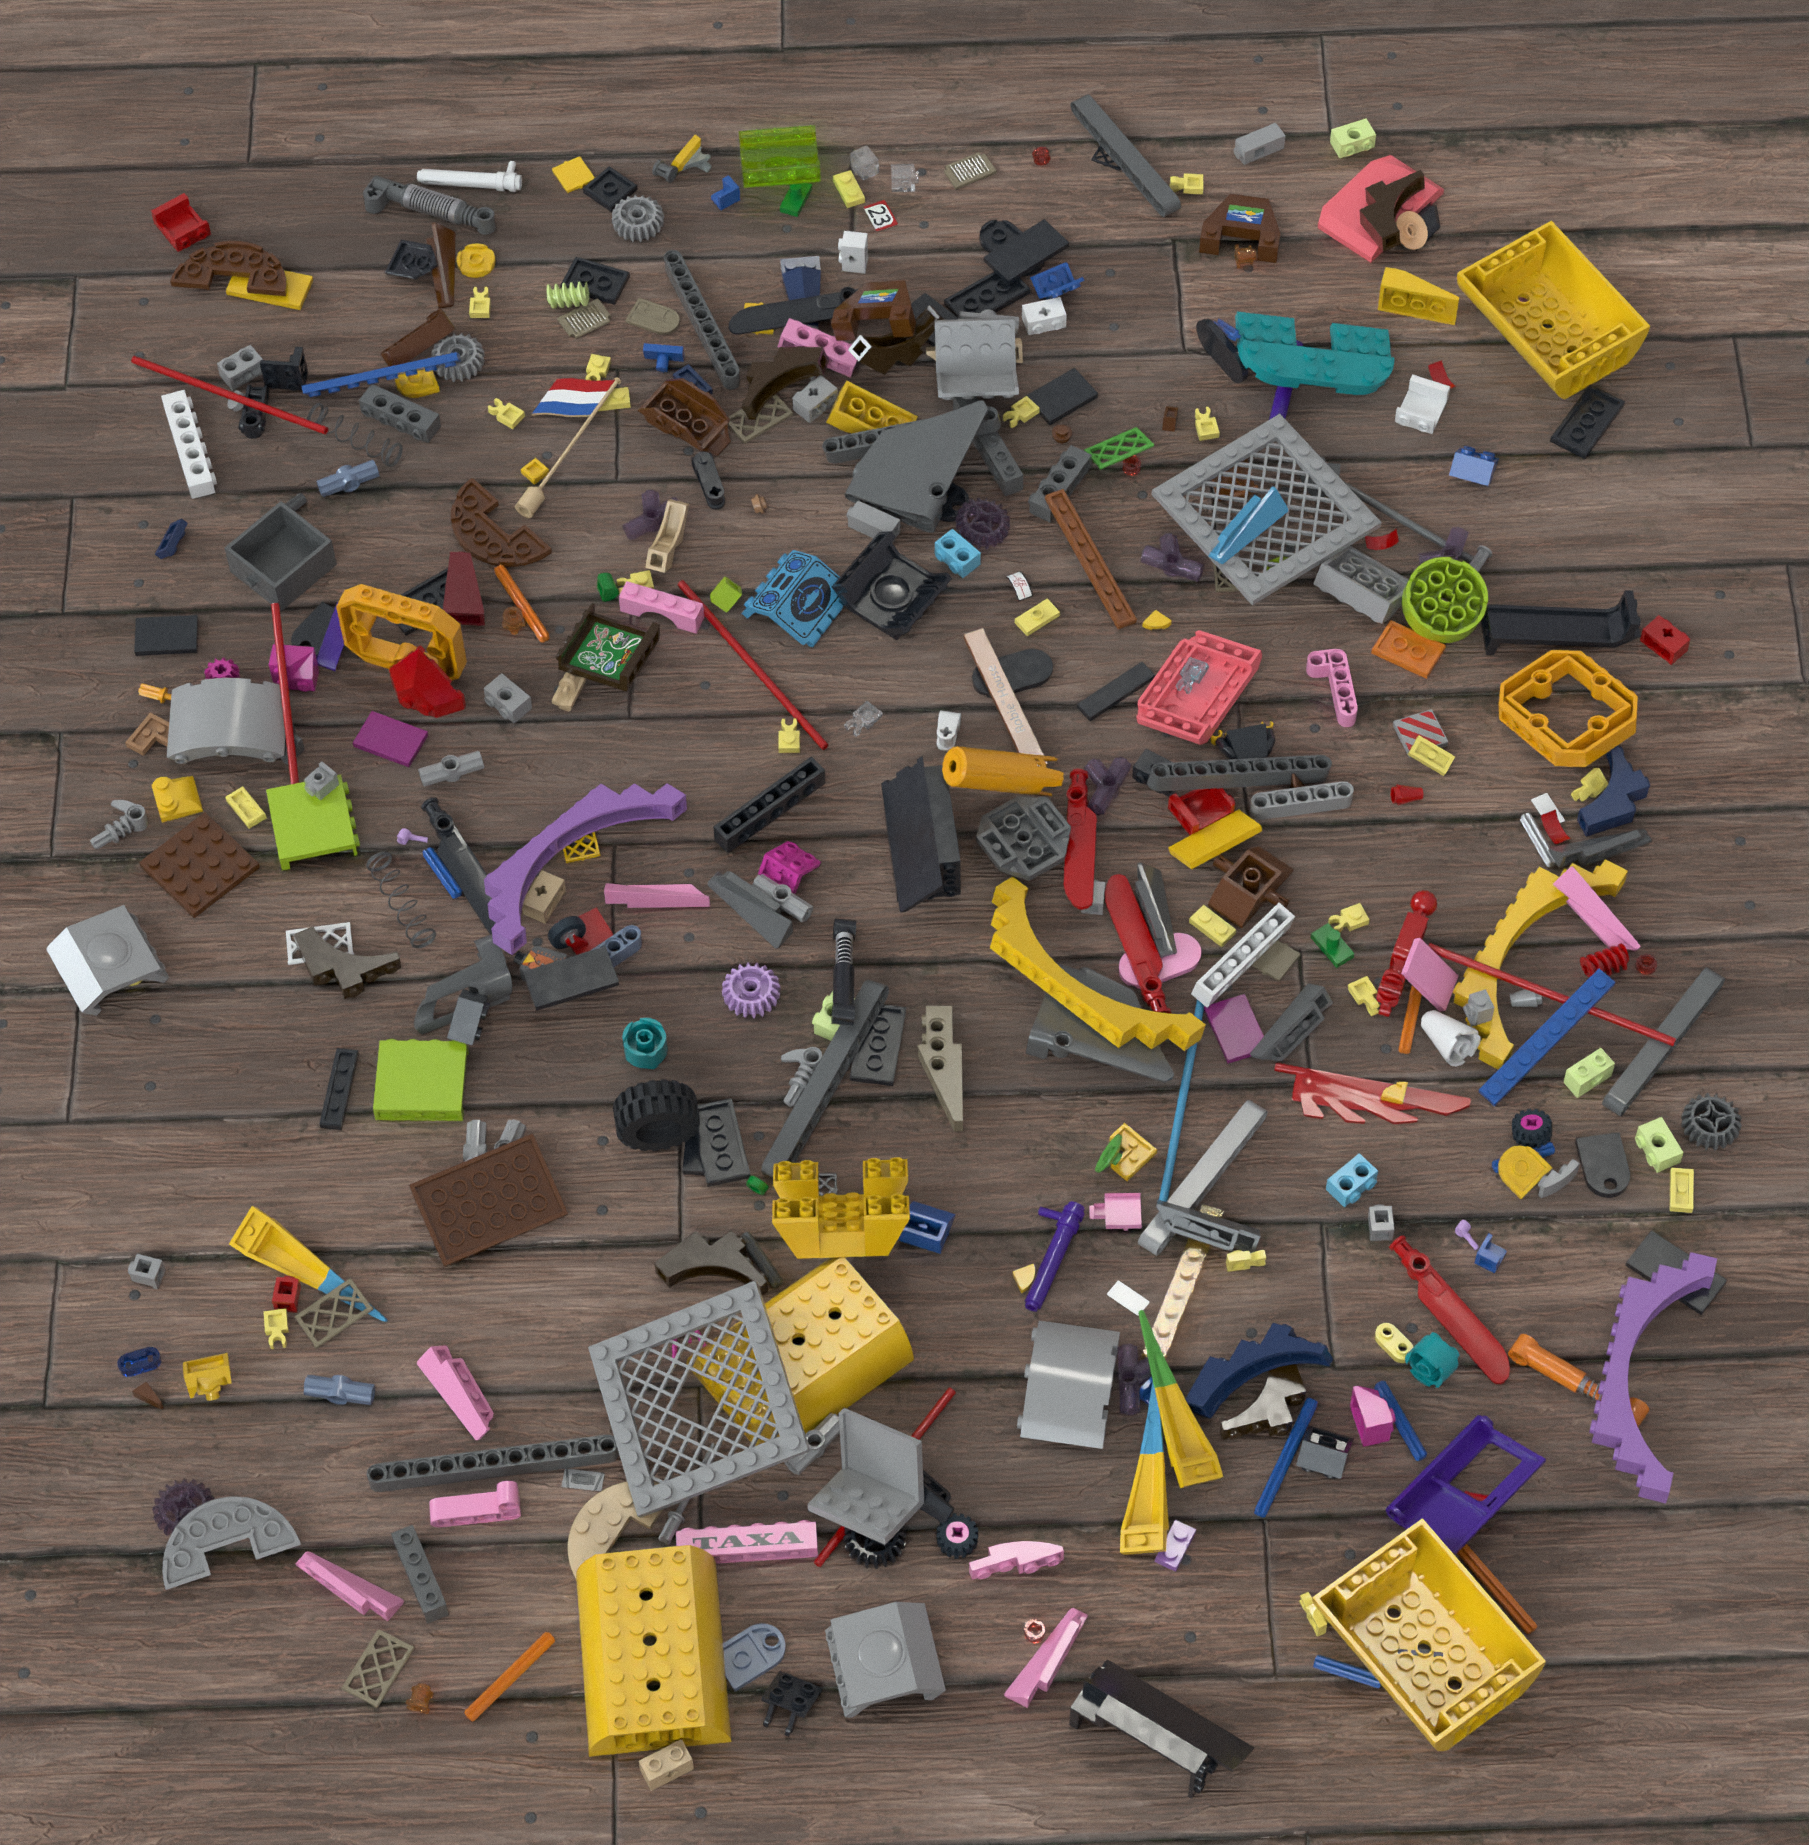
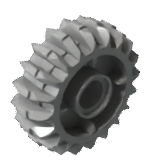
M636 194L633 198L627 196L626 200L621 199L620 204H616L612 212L614 230L618 232L619 237L623 236L625 241L631 238L632 242L639 240L640 243L642 239L649 240L650 236L655 237L656 233H660L661 227L664 224L662 207L658 205L657 200L652 201L650 196L648 198H645L644 195L637 197Z
M453 333L452 337L446 335L445 340L441 339L438 342L439 344H434V349L431 352L432 357L455 352L460 355L461 362H456L457 366L445 368L442 365L437 367L435 372H438L440 377L444 376L446 381L452 378L453 382L456 379H460L462 382L463 378L470 380L471 375L477 376V371H481L482 365H484L485 354L482 345L476 338H471L470 334L464 336L461 333L459 336H456Z

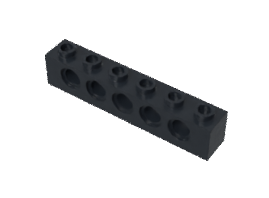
M811 756L713 826L714 840L727 853H730L826 783L825 769Z

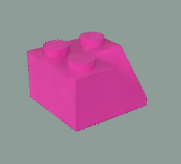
M273 644L269 668L273 683L280 685L276 646ZM284 645L289 689L303 692L315 691L319 667L314 647Z
M1354 1386L1350 1409L1362 1446L1365 1447L1390 1441L1391 1432L1394 1431L1393 1422H1395L1393 1409H1389L1387 1401L1384 1398H1380L1378 1390Z

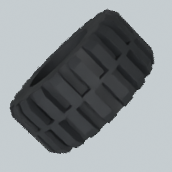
M649 1080L646 1083H638L634 1087L630 1086L625 1092L622 1091L613 1104L617 1137L625 1146H629L634 1150L658 1151L659 1149H670L673 1146L677 1147L682 1142L689 1141L692 1136L694 1137L700 1127L695 1092L685 1083H679L676 1080Z

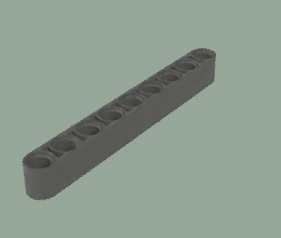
M1089 94L1070 103L1075 117L1162 217L1181 209V202L1178 196Z
M677 250L667 251L664 255L666 274L711 363L726 389L733 390L740 386L739 367L681 253Z
M987 407L988 411L975 436L993 433L1000 429L1001 421L994 407ZM922 420L828 438L823 442L822 448L827 461L832 464L862 459L872 446L870 443L875 442L882 431Z
M1325 755L1157 763L1151 768L1147 785L1154 791L1291 784L1292 774H1295L1303 784L1322 783L1328 777L1332 761Z
M1708 967L1704 968L1656 1030L1676 1038L1674 1046L1650 1038L1607 1093L1602 1102L1604 1107L1620 1117L1623 1116L1719 992L1726 978Z

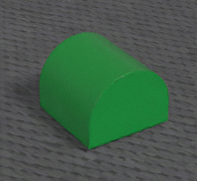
M610 573L598 574L597 589L602 601L607 602L615 599L619 594V590Z

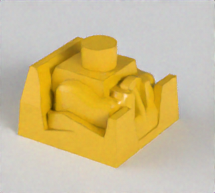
M228 1353L183 1362V1375L190 1399L194 1398L197 1392L198 1395L205 1394L207 1401L216 1400L220 1397V1385L232 1384Z

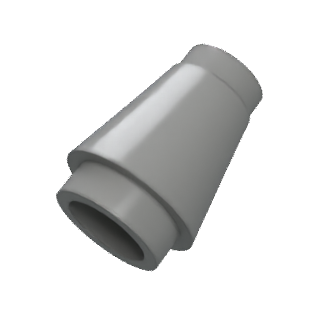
M1526 989L1510 994L1512 1007H1538L1537 1005L1543 1004L1541 995Z

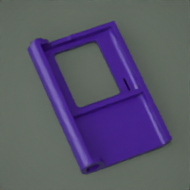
M1477 1415L1387 1506L1386 1513L1393 1521L1405 1529L1410 1528L1423 1518L1450 1551L1456 1555L1546 1462V1459L1495 1430L1493 1422L1487 1416ZM1490 1443L1521 1460V1463L1483 1501H1477L1450 1484Z

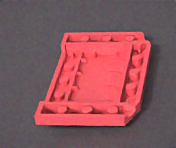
M1392 155L1371 161L1322 207L1318 229L1371 263L1383 251L1360 224L1359 210L1369 206L1366 202L1365 188L1380 181L1387 185L1417 171ZM1424 176L1425 189L1414 194L1402 205L1396 216L1395 223L1403 212L1413 211L1418 214L1428 204L1432 205L1443 195L1444 189Z
M1198 630L1195 632L1196 636L1189 640L1185 638L1178 643L1138 700V715L1136 719L1138 724L1202 745L1209 741L1259 669L1262 652L1261 650Z

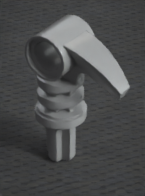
M113 800L111 806L124 812L125 815L119 818L120 822L117 820L113 821V826L106 824L104 826L105 831L90 840L92 846L95 849H99L111 841L118 843L119 836L124 838L125 832L128 834L132 833L131 829L136 832L145 830L148 826V819L144 807L126 800Z
M817 1047L796 1049L781 1056L782 1062L801 1063L794 1075L795 1077L789 1081L791 1088L784 1098V1103L789 1107L795 1106L823 1056L821 1050Z

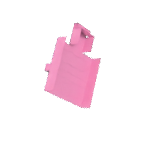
M1105 1193V1203L1089 1206L1090 1219H1105L1106 1229H1124V1231H1128V1229L1142 1228L1140 1193Z

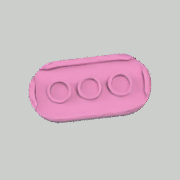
M1174 933L1177 953L1161 958L1163 968L1158 978L1162 982L1191 972L1197 967L1201 958V947L1195 938L1184 933ZM1125 953L1119 962L1120 978L1125 984L1140 989Z

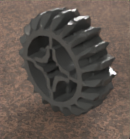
M1707 1093L1703 1098L1699 1094L1696 1100L1692 1098L1689 1104L1685 1105L1684 1112L1681 1115V1126L1684 1128V1136L1690 1135L1689 1141H1697V1147L1701 1144L1705 1145V1150L1712 1146L1715 1151L1718 1149V1145L1724 1149L1727 1144L1731 1145L1734 1139L1738 1138L1742 1127L1740 1123L1742 1118L1741 1115H1738L1739 1110L1738 1108H1733V1101L1726 1102V1096L1720 1099L1717 1093L1714 1097H1710L1709 1093ZM1706 1111L1704 1114L1694 1117L1697 1113ZM1728 1127L1726 1130L1717 1133V1130Z

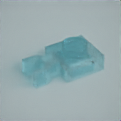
M1190 657L1180 672L1182 679L1175 685L1177 690L1181 691L1182 687L1186 686L1184 690L1186 694H1189L1192 690V684L1194 682L1200 683L1209 669V665L1204 661Z

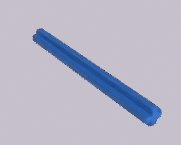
M1312 1398L1306 1399L1256 1505L1254 1513L1261 1518L1266 1517L1317 1408L1318 1402Z

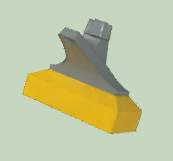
M694 135L674 158L671 166L677 167L678 172L691 167H697L708 173L712 166L707 161L711 156L710 154L701 153V138Z

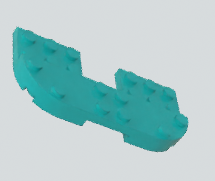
M1238 311L1235 315L1236 329L1239 330L1238 333L1241 335L1240 339L1237 338V348L1241 362L1246 369L1250 368L1256 373V378L1268 384L1298 388L1300 384L1333 387L1336 393L1366 395L1377 391L1379 387L1384 385L1393 370L1395 361L1394 357H1391L1388 329L1332 323L1330 326L1332 350L1297 346L1294 318Z

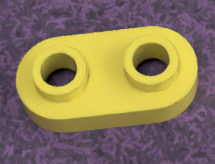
M1383 1323L1377 1327L1375 1340L1394 1361L1406 1363L1405 1356L1413 1348L1412 1343L1390 1323ZM1384 1331H1388V1332H1390L1391 1334H1390V1335H1385L1383 1332H1384ZM1399 1347L1406 1348V1351H1400Z

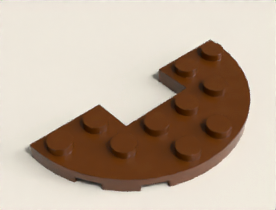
M243 241L217 242L213 247L207 249L202 247L189 255L190 258L178 265L170 280L172 287L210 290L213 275L249 278L247 284L248 293L286 296L287 294L286 275L280 261L272 253L269 254L264 251L263 247Z
M469 479L458 491L457 498L451 508L452 529L460 546L467 553H471L472 557L495 566L502 564L505 567H516L537 562L552 553L551 547L526 525H523L509 536L494 523L487 514L498 507L499 502L475 479Z

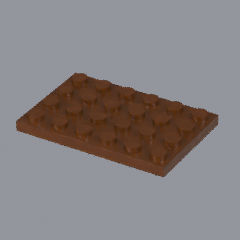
M533 1133L409 1185L444 1267L568 1215Z

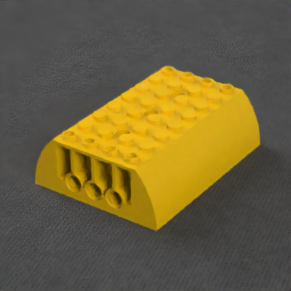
M1552 220L1457 273V284L1462 292L1548 386L1564 400L1627 365L1643 344L1650 329V325ZM1523 297L1526 298L1528 301L1522 302L1519 300V298ZM1543 325H1551L1552 328H1545Z
M845 1257L827 1259L765 1303L805 1435L807 1432L814 1430L830 1413L838 1415L843 1408L851 1406L914 1360L909 1339L899 1319ZM837 1311L841 1313V1317L834 1320L829 1317V1314ZM739 1321L728 1330L738 1333L743 1322ZM745 1328L742 1336L749 1339L747 1329ZM726 1333L721 1345L730 1348L735 1337ZM719 1336L716 1337L713 1341L717 1342ZM796 1337H802L805 1340L802 1345H795L792 1341ZM740 1339L734 1351L744 1355L749 1343ZM711 1343L706 1344L702 1347L700 1353L709 1357L715 1345ZM718 1348L713 1359L723 1363L728 1351ZM752 1348V1350H751V1352H750V1354H749L748 1357H750V1358L756 1360L755 1355H754V1351H753V1348ZM693 1354L687 1358V1365L689 1364ZM732 1354L727 1365L737 1369L742 1358ZM698 1356L693 1368L702 1371L707 1360ZM746 1360L741 1372L751 1375L756 1364ZM711 1362L706 1374L716 1377L721 1366ZM725 1368L720 1380L729 1384L734 1372ZM758 1371L755 1378L762 1381L760 1371ZM693 1372L719 1404L727 1387ZM739 1375L734 1387L743 1390L748 1379ZM753 1381L747 1393L757 1397L762 1385ZM731 1390L726 1401L736 1405L741 1393ZM765 1390L761 1399L766 1402H769ZM745 1396L740 1408L750 1412L755 1400ZM759 1402L754 1414L764 1418L769 1406ZM724 1404L723 1410L730 1417L734 1408ZM738 1411L733 1422L743 1426L748 1415ZM771 1412L768 1421L775 1423L773 1413ZM752 1417L746 1429L756 1433L762 1421ZM765 1424L761 1436L770 1439L775 1427ZM744 1432V1435L752 1442L754 1436ZM758 1439L755 1446L762 1444L765 1441Z
M1423 1518L1312 1597V1602L1437 1751L1449 1750L1522 1696L1538 1677L1546 1663L1545 1659ZM1395 1608L1400 1612V1616L1392 1618L1388 1615L1387 1611ZM1420 1644H1426L1430 1647L1431 1651L1423 1654L1419 1652L1417 1647ZM1399 1649L1408 1650V1652L1404 1651L1398 1654ZM1411 1650H1415L1418 1656L1413 1655ZM1434 1652H1442V1653H1443V1657H1442V1656L1433 1657V1656H1434ZM1450 1680H1457L1460 1682L1461 1688L1453 1690L1449 1687L1448 1682Z
M683 1545L595 1554L584 1561L577 1569L576 1581L589 1757L659 1750L681 1739L686 1747L732 1742L717 1569L714 1557L696 1546ZM644 1591L653 1593V1597L648 1601L642 1600L640 1595ZM647 1636H654L657 1639L656 1643L652 1646L645 1645L643 1641ZM657 1681L660 1683V1688L657 1691H650L647 1689L648 1683Z

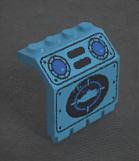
M792 550L788 555L784 553L777 561L779 566L776 569L773 567L766 575L768 580L765 583L762 581L755 589L757 594L754 597L750 596L744 603L746 608L741 614L747 619L753 613L769 616L800 644L814 647L821 638V634H824L832 620L843 609L844 603L832 589V585L840 576L816 556Z

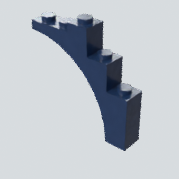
M1272 1323L1261 1344L1256 1341L1249 1342L1241 1339L1229 1361L1222 1357L1218 1359L1210 1356L1185 1400L1193 1414L1211 1419L1219 1406L1233 1391L1259 1374L1292 1364L1330 1366L1333 1357L1328 1351V1347L1323 1343H1312L1302 1337H1297L1294 1329L1287 1324Z

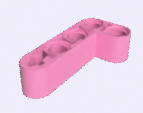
M1341 649L1311 652L1307 657V674L1312 678H1329L1337 721L1343 727L1353 726L1356 722L1357 702L1346 653Z
M514 1481L498 1483L496 1492L440 1497L429 1502L430 1524L438 1528L514 1520L521 1516L518 1484Z

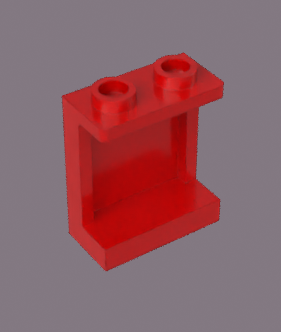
M185 193L151 210L154 224L177 252L211 235L209 223L207 220L203 221L194 211Z
M1223 788L1195 789L1181 797L1175 793L1169 796L1168 809L1189 835L1233 813L1235 808L1234 798L1227 794Z

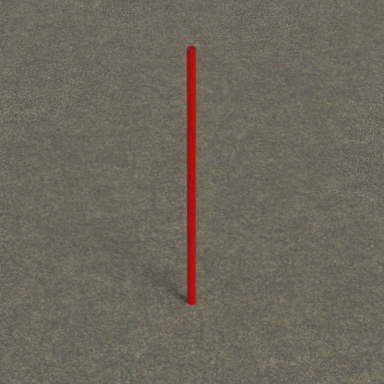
M133 356L131 362L138 366L324 435L328 433V427L140 357Z
M681 580L678 583V587L690 600L703 604L706 619L787 711L796 718L797 722L822 750H825L829 744L687 583Z
M1429 943V947L1438 956L1562 1004L1570 998ZM1593 1007L1588 1012V1014L1674 1046L1676 1038L1597 1007Z

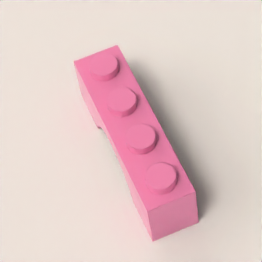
M626 581L619 595L621 612L638 617L644 612L659 613L669 618L677 628L697 634L704 619L702 603Z

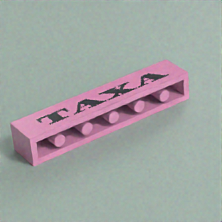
M801 1520L791 1524L786 1522H777L774 1525L755 1523L745 1527L740 1525H730L728 1528L709 1526L700 1530L684 1528L681 1531H676V1546L692 1545L701 1548L714 1557L716 1564L818 1556L816 1522Z

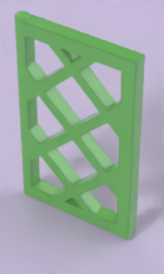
M1135 427L1084 449V451L1092 455V461L1101 470L1154 447V443ZM1136 434L1137 438H1130L1129 436ZM1115 442H1120L1118 446L1110 445ZM1124 442L1134 443L1132 447L1123 446ZM1139 443L1146 444L1142 447H1137ZM1096 450H1101L1100 454H1094L1092 452ZM1106 450L1115 451L1114 455L1104 454ZM1120 451L1128 452L1126 454L1119 455ZM1102 459L1110 460L1105 463L1101 462Z

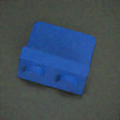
M1067 262L1030 277L1039 299L1046 297L1047 300L1081 287L1080 282L1085 281L1083 277L1074 280Z

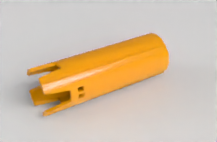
M960 746L952 747L948 750L944 757L942 768L944 780L951 787L1047 797L1052 796V794L1042 791L1043 787L1062 786L1064 780L1063 772L1046 767L1045 761L1058 760L1052 756Z

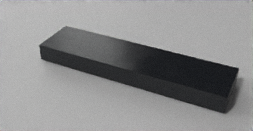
M1140 662L1079 702L1077 708L1089 721H1092L1150 683L1154 679L1155 674L1143 662Z
M336 1049L320 1118V1128L342 1130L358 1061V1050Z

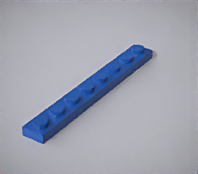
M457 352L303 385L302 391L303 394L309 395L310 398L317 397L323 391H328L329 393L339 392L341 387L348 386V389L360 387L359 384L367 382V385L379 383V379L386 378L387 381L398 379V375L406 374V376L417 375L419 370L425 369V372L436 371L437 367L442 365L445 368L457 366L456 362H461V359Z
M1599 968L1479 1089V1093L1495 1107L1615 986V982Z

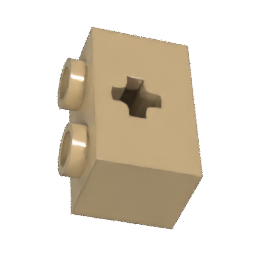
M542 870L539 876L534 878L531 888L526 894L522 907L523 914L546 924L566 892L565 880Z
M682 1739L639 1760L640 1771L651 1791L694 1770L693 1760Z

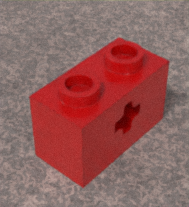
M1660 615L1643 628L1640 638L1644 645L1671 665L1688 651L1691 640L1686 633L1678 630L1669 620L1664 619Z

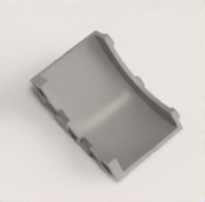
M214 678L201 680V684L198 685L187 683L172 690L167 746L168 759L174 760L178 764H186L189 761L208 756L226 757L228 755L259 758L266 762H274L284 756L285 728L279 684L263 681V685L251 683V679Z
M1039 1321L1038 1327L1032 1330L1031 1341H1034L1031 1364H1026L1024 1378H1028L1023 1415L1018 1416L1017 1429H1021L1020 1437L1103 1449L1108 1410H1104V1405H1109L1120 1332Z

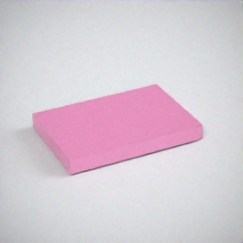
M1421 938L1414 939L1401 974L1439 1012L1446 1011L1458 975Z

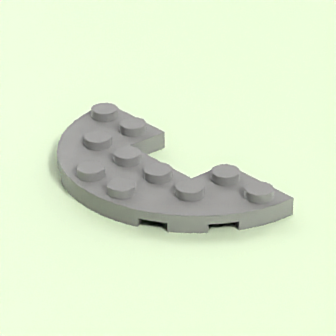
M241 1496L213 1499L189 1512L172 1532L163 1558L165 1589L167 1590L211 1575L204 1552L249 1538L257 1560L301 1545L289 1521L270 1505L253 1498Z

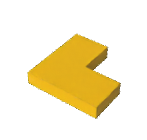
M1124 1123L1110 1136L1109 1140L1111 1141L1117 1134L1122 1135L1120 1148L1123 1151L1122 1157L1117 1165L1111 1164V1169L1128 1181L1157 1154V1149Z

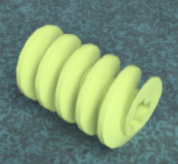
M570 282L569 288L563 283L561 289H559L558 284H555L554 289H551L550 284H547V301L553 309H556L557 306L564 308L565 304L567 307H572L573 304L575 307H579L580 304L583 306L588 305L589 288L587 282L585 287H582L581 282H578L577 288L574 287L573 282Z

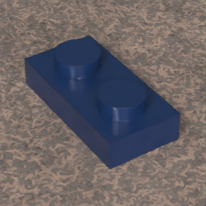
M689 364L673 374V379L683 378L688 382H693L702 391L713 394V388Z
M179 519L170 524L155 553L158 558L163 559L172 556L177 551V544L186 533L185 528L188 523L185 520Z

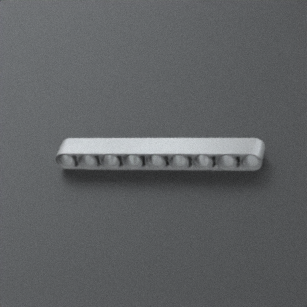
M1247 1100L1167 1202L1195 1210L1264 1122L1268 1111L1253 1101ZM1158 1212L1141 1234L1138 1245L1158 1256L1176 1233L1168 1231L1160 1212Z

